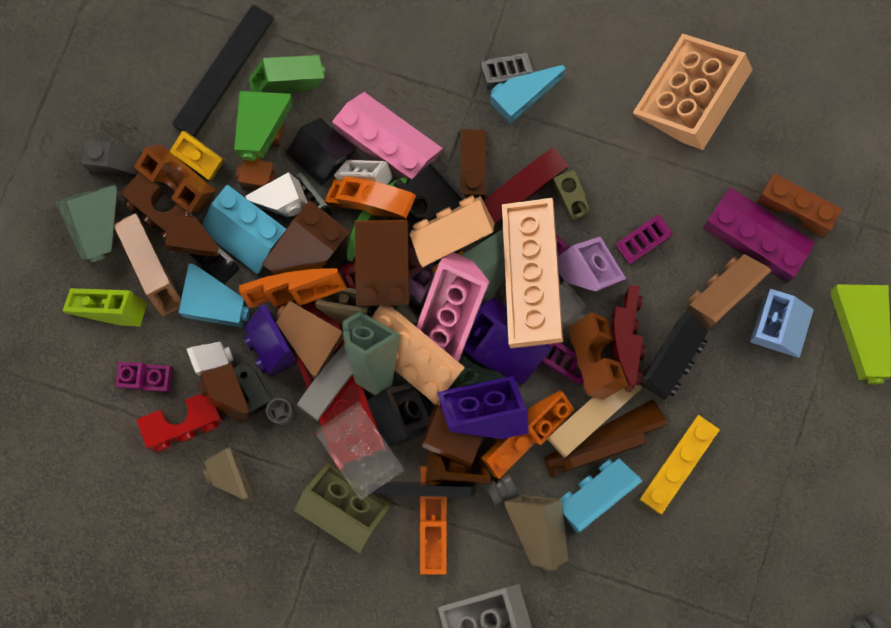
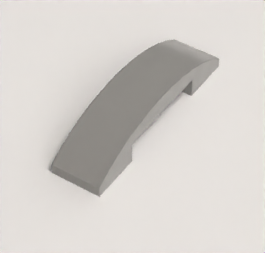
M345 344L327 363L297 403L298 407L317 421L353 376Z

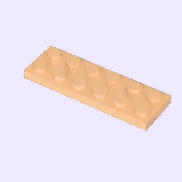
M553 198L502 204L510 348L561 343L563 342Z

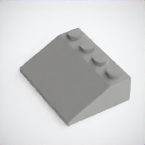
M519 584L438 607L443 628H532Z

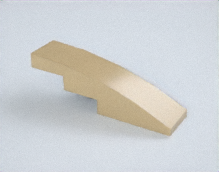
M640 384L636 385L631 392H626L623 388L604 400L596 397L591 398L547 439L564 458L567 457L643 387Z

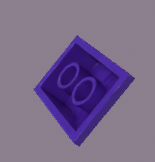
M266 305L260 306L244 328L248 335L244 337V340L250 351L256 350L259 358L255 361L261 372L267 371L270 377L298 362Z
M514 376L437 392L448 429L451 432L500 439L529 433L527 409Z

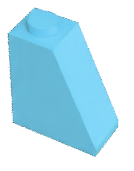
M189 263L178 313L184 318L243 328L244 321H248L250 315V308L243 297L195 264Z

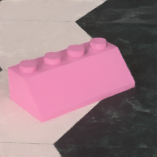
M365 92L347 102L332 121L334 130L375 161H387L391 172L398 178H407L408 182L428 164L434 162L443 151L442 147Z
M452 252L439 262L416 326L458 362L489 285L488 279L473 261Z

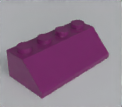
M732 187L728 189L703 226L705 230L743 255L745 254L772 270L770 273L786 283L795 277L815 244V241Z

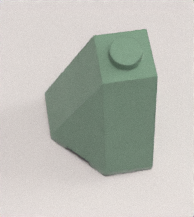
M115 185L98 188L97 191H86L55 201L81 259H90V262L104 259V254L112 250L117 194Z
M503 229L460 255L473 261L489 281L482 300L483 304L494 297L496 298L506 279Z
M359 311L343 321L345 349L356 384L377 395L392 385L400 334Z

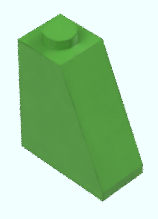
M319 55L263 58L249 78L251 91L292 94L314 89L324 79L325 68L321 64Z
M240 91L234 146L238 157L245 161H255L256 158H264L293 107L291 94Z

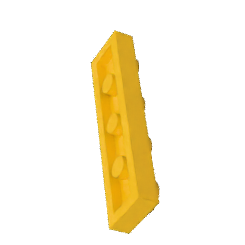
M697 415L639 500L661 515L720 429L700 415Z

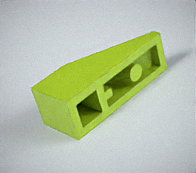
M70 288L63 312L119 326L140 327L148 303L130 290Z

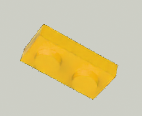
M186 131L181 132L170 149L173 155L208 180L214 178L225 161L223 157Z

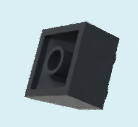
M408 383L385 389L367 400L386 448L403 444L425 435L433 407L430 400L412 384Z

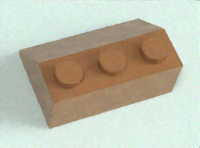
M745 254L740 259L733 257L724 266L727 270L721 276L716 273L706 283L708 288L703 293L698 290L687 300L690 305L686 308V311L708 331L772 270Z

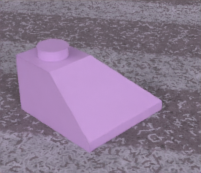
M601 237L572 245L558 256L559 275L566 283L592 291H599L626 280V277Z

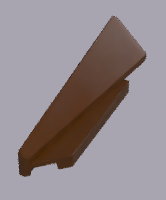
M650 400L598 428L567 457L564 458L558 450L545 456L544 461L549 475L553 477L643 446L647 443L644 434L668 425L667 420L654 400Z

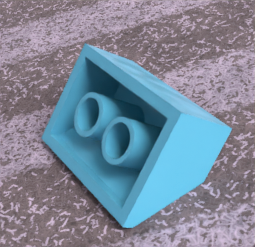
M226 185L212 202L202 223V226L215 243L257 275H260L265 267L262 263L286 231V228L229 185Z
M609 459L598 468L601 471L599 475L594 479L589 475L578 484L581 488L573 495L569 491L560 498L562 501L563 518L575 533L583 530L642 482L640 477L620 459H617L614 463Z

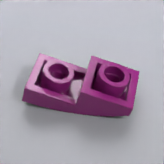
M118 361L115 387L171 393L174 367Z

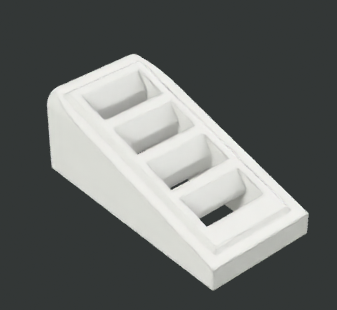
M346 160L334 175L337 180H343L344 176L383 184H388L392 179V173L387 161Z

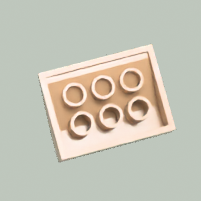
M682 34L633 111L634 116L684 144L703 150L753 70L746 53Z

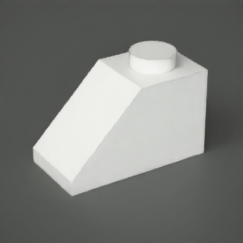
M289 172L246 195V199L259 209L285 217L297 215L307 203L299 180Z
M221 342L194 346L187 349L195 373L198 376L201 375V372L234 361L229 346L225 348Z

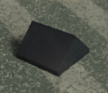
M318 118L300 127L286 154L323 186L339 170L344 162L356 152V149L322 118Z

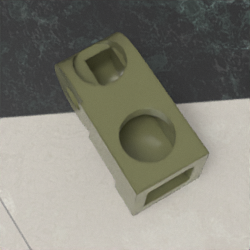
M575 170L552 179L551 184L557 192L564 211L571 222L590 214L585 193Z

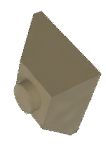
M229 447L204 461L206 468L203 469V473L208 484L212 483L214 487L248 502L255 501L238 452Z

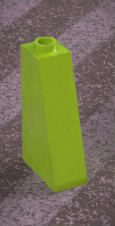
M837 284L830 290L831 297L859 380H868V384L871 385L884 384V380L891 378L889 285Z

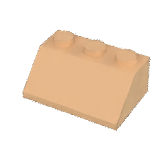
M473 195L459 202L461 206L453 210L448 207L436 214L438 218L430 222L424 219L413 225L414 230L411 231L410 237L422 267L493 232L495 223L481 196L474 198Z

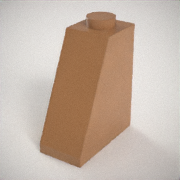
M289 301L287 306L282 305L277 312L276 318L278 320L276 323L311 375L316 378L344 338L343 332Z

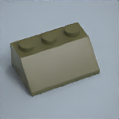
M327 462L305 488L294 511L356 552L361 553L388 513L392 503L380 495L369 494L368 487Z

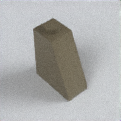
M522 494L505 501L507 512L532 566L542 567L545 571H552L568 561L561 499Z

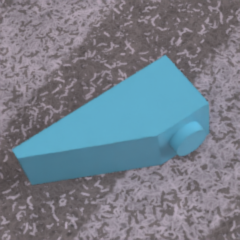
M560 65L511 78L504 84L499 83L491 91L490 104L511 124L564 77L566 68Z

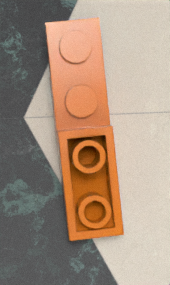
M344 176L343 180L333 181L324 202L330 207L365 210L370 215L407 218L416 195L387 184Z
M558 391L527 409L529 433L505 439L493 438L496 443L481 457V460L494 477L500 479L534 443L541 445L575 411L563 391Z

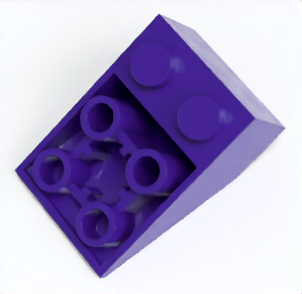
M495 297L480 306L464 347V351L474 360L507 377L514 376L515 381L523 385L552 349L548 344L510 348L507 308Z

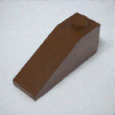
M461 129L460 192L466 198L472 195L474 198L481 196L483 201L486 194V130Z

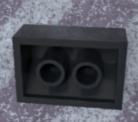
M685 311L678 319L641 378L640 385L663 400L669 395L674 397L681 386V383L678 382L682 374L687 376L695 363L691 360L696 352L700 354L708 342L704 339L708 331L689 312Z

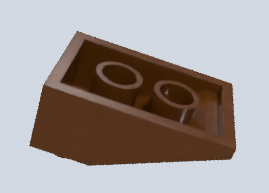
M309 200L291 222L262 265L274 275L309 269H325L349 239L350 231Z
M408 220L355 221L356 306L409 305Z

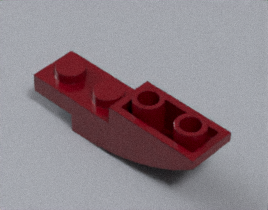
M629 285L624 295L623 308L615 307L611 314L610 324L614 341L610 342L613 360L619 362L622 366L628 385L624 388L626 392H631L641 382L642 370L638 369L639 361H643L646 346L642 345L643 336L636 335L639 320L635 319L636 311H640L642 296H639L640 286Z

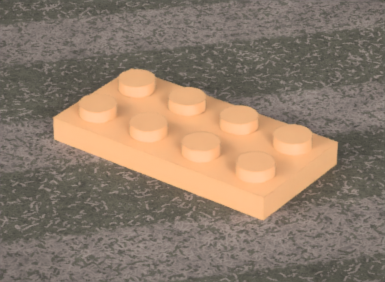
M380 305L372 318L400 334L395 371L436 405L438 401L437 392L448 390L465 367L391 305Z

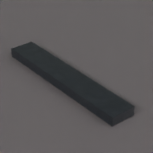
M252 4L172 122L175 128L180 131H186L195 138L273 22L274 17Z

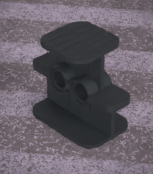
M431 162L406 185L401 179H398L393 184L397 188L415 194L414 201H422L426 206L425 212L423 214L415 213L412 204L407 218L388 217L386 220H408V246H413L410 233L414 230V224L424 219L430 222L438 218L436 215L438 212L448 207L453 210L461 206L459 202L466 197L449 180V177L443 173L438 165ZM462 248L454 251V253L456 252L458 254L462 250Z

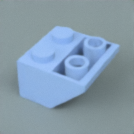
M770 288L763 295L750 342L799 358L814 309L795 296Z

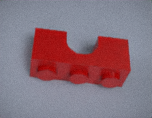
M201 394L185 399L188 407V416L181 424H170L166 413L162 410L138 418L136 422L146 448L151 451L155 450L158 453L171 447L170 443L178 440L180 443L195 438L194 434L204 430V433H208L218 429V424L224 422L220 410L211 405L206 396L202 397Z

